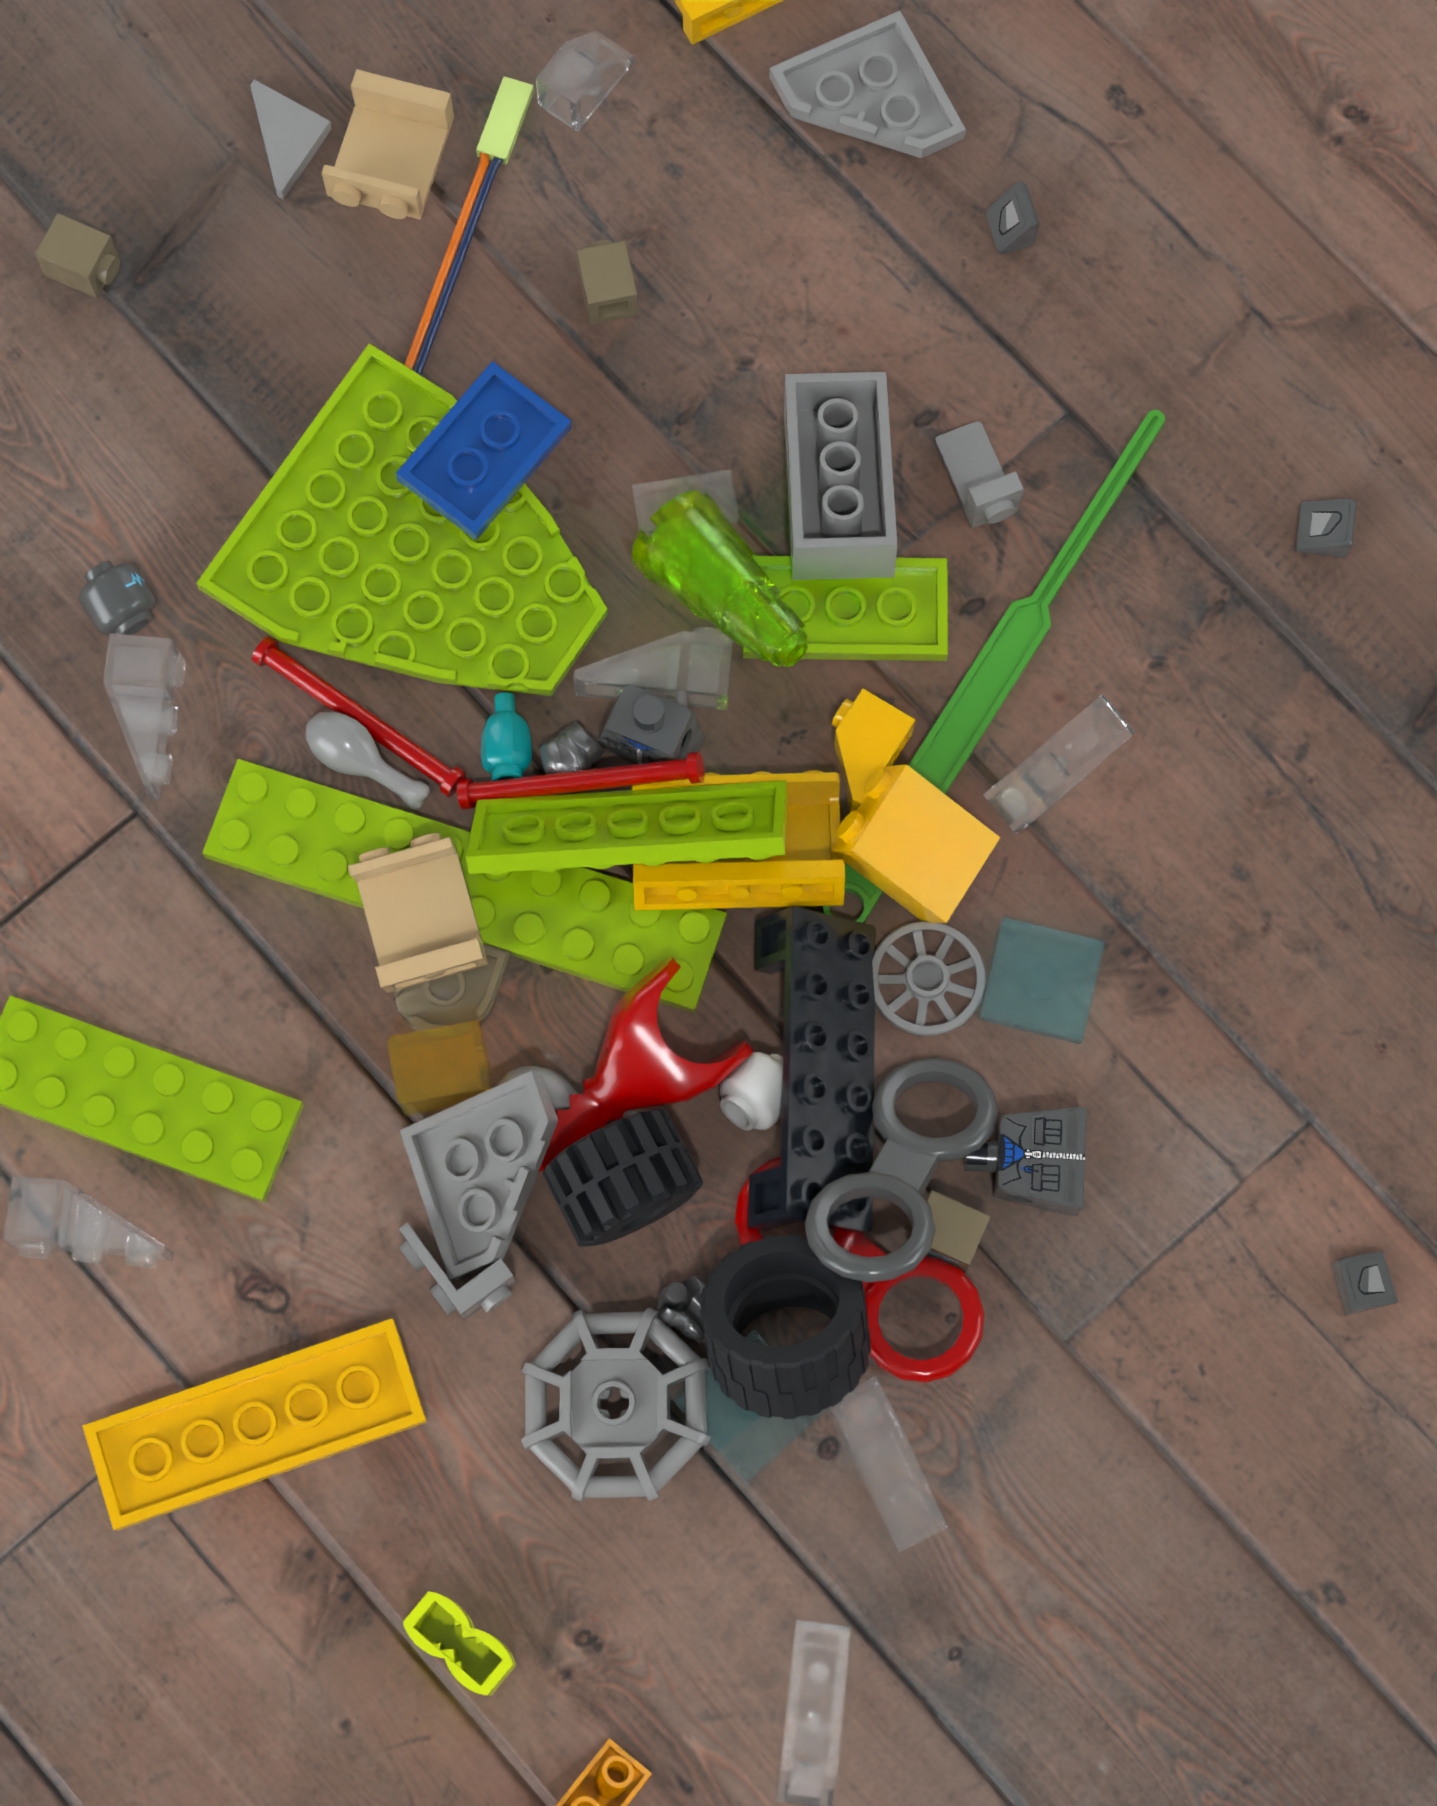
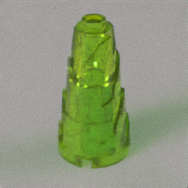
M699 490L684 492L665 503L649 518L657 526V529L650 537L641 529L632 549V562L647 579L669 592L697 617L710 621L734 642L749 649L763 662L769 661L777 667L782 665L790 667L805 655L808 645L805 643L808 637L804 631L805 624L782 599L774 582L753 559L755 553L721 514L717 503L706 492L705 496Z

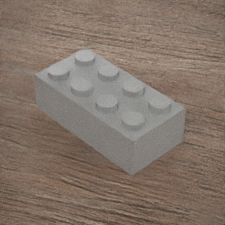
M886 372L785 374L784 422L792 580L894 577L897 555V530Z

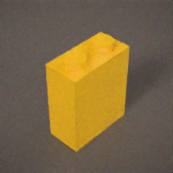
M907 764L881 768L867 782L864 788V793L867 796L858 810L848 814L838 827L836 835L839 839L831 852L841 860H844L846 864L921 921L947 923L1000 837Z

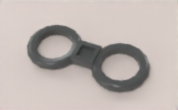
M940 1058L913 1060L892 1070L877 1086L871 1108L876 1129L886 1141L869 1172L849 1174L827 1184L811 1201L805 1220L808 1244L822 1265L844 1278L868 1283L893 1280L914 1270L930 1252L936 1229L931 1207L922 1195L938 1167V1162L959 1160L979 1150L993 1134L999 1114L992 1088L979 1073L960 1062ZM940 1082L950 1084L965 1092L974 1103L976 1116L964 1131L950 1137L931 1138L918 1135L904 1127L896 1117L894 1110L895 1102L910 1087L919 1083ZM876 1197L889 1200L902 1208L911 1220L913 1230L911 1237L900 1249L886 1256L865 1257L852 1254L835 1242L829 1234V1218L840 1205L854 1198Z

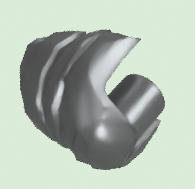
M577 722L561 730L556 738L552 737L545 741L539 748L543 769L546 774L589 770L605 752L599 743Z
M694 1275L681 1283L673 1282L662 1288L658 1297L657 1310L659 1311L658 1317L669 1327H676V1329L681 1331V1334L690 1339H695L701 1344L705 1336L700 1309H702L700 1297L702 1289L705 1288L707 1283L699 1276Z

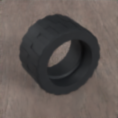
M772 1235L763 1237L764 1239L755 1242L750 1241L721 1259V1263L717 1268L712 1269L707 1277V1284L702 1289L700 1297L702 1309H700L714 1380L718 1381L720 1390L727 1398L733 1399L737 1406L746 1411L750 1410L758 1413V1416L796 1419L799 1416H812L821 1413V1410L830 1406L834 1407L843 1401V1397L849 1392H853L869 1365L868 1355L871 1353V1340L862 1281L844 1278L822 1265L809 1247L808 1239L801 1237V1235ZM783 1307L810 1308L832 1319L827 1327L813 1338L790 1346L775 1347L761 1345L741 1335L744 1328L755 1318L768 1311Z

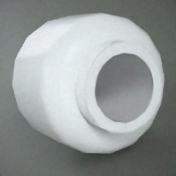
M753 1052L750 1057L720 1083L719 1092L722 1099L720 1107L733 1124L743 1130L750 1131L753 1128L767 1130L781 1118L783 1057L778 1054H770L769 1056L762 1052Z

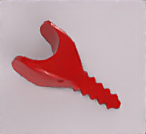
M673 957L667 958L656 966L616 1004L609 1021L593 1077L583 1079V1094H569L568 1110H555L558 1123L538 1173L544 1171L545 1167L571 1144L606 1126L608 1120L617 1121L623 1118L624 1113L628 1111L688 1102L716 1087L753 1053V1048L746 1040H742L708 1061L692 1063L676 1055L667 1046L657 1024V1006L661 993L667 983L681 968Z

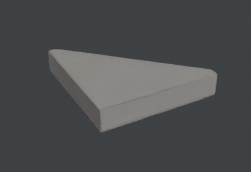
M254 79L250 86L277 196L284 200L332 130L331 122Z

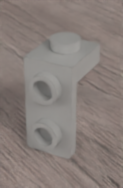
M977 421L936 437L935 446L971 528L985 523L992 524L1003 521L1019 510L1024 488L1016 471L1004 475L981 422Z
M405 1223L399 1228L406 1239L405 1242L398 1246L416 1272L424 1267L428 1269L437 1282L429 1290L447 1315L457 1309L462 1318L466 1320L481 1308L486 1313H490L513 1295L509 1288L517 1282L501 1258L460 1289L456 1290L410 1225Z

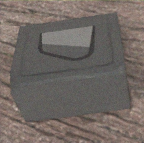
M1024 181L1015 183L995 201L986 212V218L999 254L1033 247L1036 240L1039 221L1027 184H1024Z
M1335 499L1301 502L1295 551L1346 558L1353 543L1357 500Z
M1383 1251L1338 1259L1331 1264L1345 1316L1398 1303Z

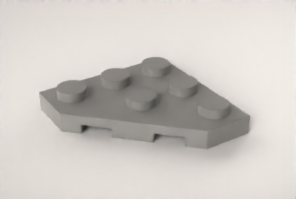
M897 11L769 68V78L792 118L918 158L928 156L965 139L966 129L901 11Z
M531 1070L399 1130L449 1280L462 1279L491 1266L500 1258L502 1261L505 1258L558 1123V1118L541 1071Z

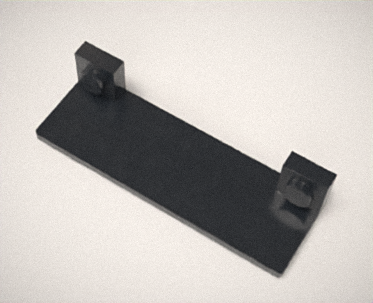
M794 906L758 919L755 922L754 970L773 974L785 969L781 1166L749 1175L748 1227L768 1230L795 1222L805 1223L811 1201L827 1184L849 1174L869 1172L873 1165L874 1117L871 1106L874 1099L875 993L872 960L876 951V929L872 925ZM873 1197L854 1198L840 1205L830 1216L828 1228L857 1233L870 1232L872 1230Z

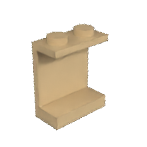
M356 69L351 84L355 106L335 166L324 164L322 170L327 196L332 197L336 202L345 206L356 207L361 204L377 208L380 212L392 218L403 219L408 216L421 220L454 119L451 93Z
M439 833L420 836L410 841L411 848L392 854L389 848L371 850L359 855L360 863L348 866L350 876L358 885L379 966L375 967L380 988L387 993L488 965L458 851L450 837L441 839Z

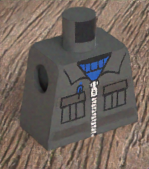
M625 683L597 742L608 753L635 764L685 759L688 753L700 752L705 736L694 712L689 708L632 684Z
M1086 1107L1000 1116L996 1124V1140H987L979 1150L965 1156L964 1171L993 1172L995 1198L1066 1215L1078 1216L1084 1204Z

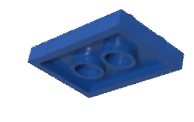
M492 361L396 472L397 481L466 534L477 540L571 430L572 421Z

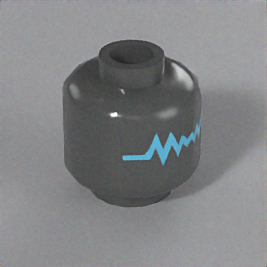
M108 560L96 565L84 575L88 583L80 592L79 602L101 634L107 636L117 635L120 640L139 632L153 620L150 612L155 606L156 598L133 565L125 563L113 566Z

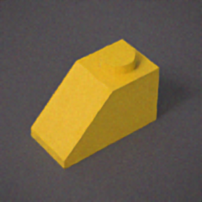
M865 689L861 690L854 702L847 698L838 709L831 725L837 728L835 731L834 748L850 813L857 811L867 796L864 793V788L872 775L881 768L894 765L912 737L916 721Z

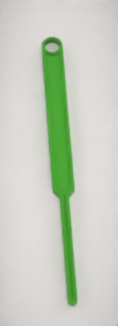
M1160 410L1148 412L1033 595L1011 603L909 763V767L945 795L1050 631L1052 624L1048 608L1161 431L1165 416ZM845 864L844 893L854 894L861 900L863 912L855 921L865 923L884 892L848 864ZM823 906V914L833 916L830 912V906Z

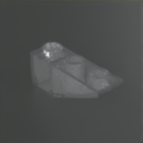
M110 633L103 684L143 786L152 800H160L162 785H169L172 774L171 754H166L168 735L175 736L178 728L179 710L177 705H173L175 687H182L184 682L185 659L183 656H179L171 638Z
M12 1176L3 1240L13 1247H18L19 1256L50 1259L51 1250L72 1252L71 1260L86 1263H103L104 1255L125 1256L124 1264L144 1268H156L158 1259L173 1260L174 1252L163 1243L66 1180Z

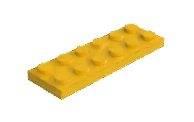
M391 1318L82 1425L113 1530L119 1531L428 1422L395 1320Z

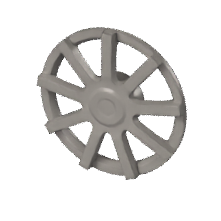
M919 921L901 926L883 939L873 956L875 1005L880 1015L900 1030L918 1037L936 1036L955 1031L973 1016L981 1003L986 984L983 960L971 940L959 930L949 925ZM922 930H934L946 934L935 956L926 954ZM910 932L913 933L917 958L914 961L907 958L892 945L898 938ZM954 939H956L966 948L971 957L946 966L943 959ZM884 953L903 966L906 972L902 975L878 974L880 961ZM972 967L976 968L977 983L975 990L952 983L949 979L953 974ZM879 985H905L906 991L891 1004L887 1005L881 995ZM946 991L971 999L967 1008L957 1017L944 998ZM913 997L919 1001L915 1024L905 1021L895 1014L899 1008ZM934 1000L948 1022L925 1026L929 1001Z

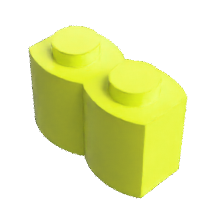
M428 1591L403 1621L404 1628L411 1640L426 1653L445 1659L452 1675L464 1687L475 1693L492 1696L517 1666L512 1653L504 1643L487 1632L475 1629L466 1611L459 1604L441 1594Z

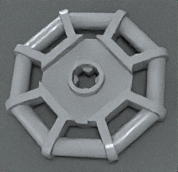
M650 1307L645 1312L585 1313L583 1309L572 1313L573 1319L531 1363L525 1362L521 1372L525 1374V1437L521 1439L525 1451L531 1450L572 1492L571 1497L574 1500L584 1502L586 1498L647 1497L649 1501L660 1497L659 1491L702 1446L708 1447L711 1436L707 1435V1371L711 1367L707 1358L701 1359L658 1317V1310ZM635 1333L630 1348L599 1349L594 1335ZM651 1339L679 1368L663 1375L643 1355L648 1340ZM582 1340L587 1352L581 1359L582 1362L573 1371L570 1370L564 1377L552 1373L551 1371ZM682 1381H685V1426L670 1420V1387ZM547 1383L560 1388L559 1421L549 1426H546ZM612 1389H620L621 1397L629 1399L628 1409L622 1410L618 1419H611L609 1411L601 1410V1400L609 1399ZM665 1431L681 1436L649 1470L643 1454L657 1443ZM566 1433L586 1453L581 1469L552 1441L554 1438ZM630 1459L637 1475L595 1476V1472L600 1460Z

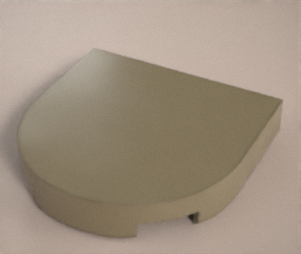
M483 943L488 965L393 991L395 1004L400 1015L412 1029L432 1039L452 1040L471 1034L486 1022L494 1009L512 956L511 952Z

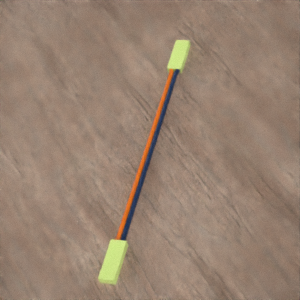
M503 76L476 149L477 157H480L478 168L404 363L406 367L419 375H422L498 167L501 164L507 165L534 93V85Z

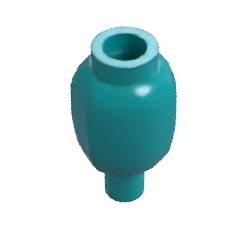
M508 692L498 693L494 697L495 713L488 718L481 736V763L483 768L491 774L492 781L522 777V773L527 770L532 759V742L529 726L525 719L515 713V695Z

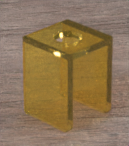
M479 1020L390 1036L387 1040L397 1101L402 1105L403 1113L407 1116L447 1109L493 1088L484 1036Z

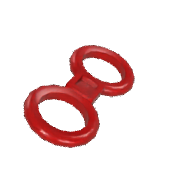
M781 1157L768 1160L751 1174L781 1166ZM749 1177L737 1196L734 1219L741 1245L750 1241L755 1242L764 1239L759 1229L748 1227ZM837 1229L832 1237L840 1247L855 1255L865 1257L887 1255L861 1233ZM926 1256L914 1270L893 1280L869 1283L862 1281L871 1340V1353L869 1355L879 1368L901 1380L928 1383L953 1375L971 1360L983 1337L985 1312L978 1289L961 1269L941 1258ZM916 1277L933 1279L948 1287L958 1299L963 1314L962 1331L954 1346L941 1356L927 1360L907 1358L894 1351L883 1338L878 1323L879 1307L887 1292L900 1282Z

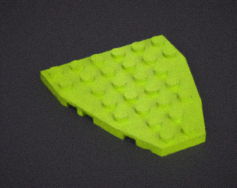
M370 343L196 582L199 590L284 644L436 683L544 696L553 695L608 615L606 605L596 589L590 585L583 567L577 557L572 555L561 537L560 529L551 514L526 484L520 488L481 536L474 540L397 481L396 472L456 404L457 400L453 395Z

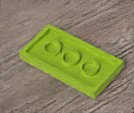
M744 556L743 659L947 661V558L896 557L895 575L889 578L792 580L791 556Z

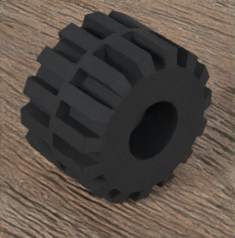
M665 1109L638 1112L599 1128L560 1152L542 1172L579 1247L609 1243L644 1228L683 1205L703 1185V1180L668 1111Z

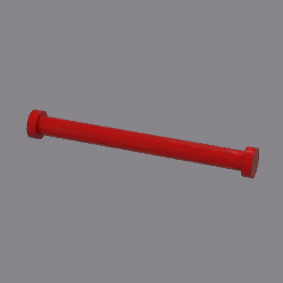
M270 636L265 637L255 648L251 658L255 664L260 667L269 666L333 712L341 713L357 720L368 730L375 741L441 786L440 792L448 798L456 793L458 780L465 779L466 772L456 766L452 769L278 649V642Z
M700 752L688 753L685 759L476 783L471 778L458 780L457 798L461 809L466 810L474 809L477 800L544 796L689 779L691 784L704 782V763Z

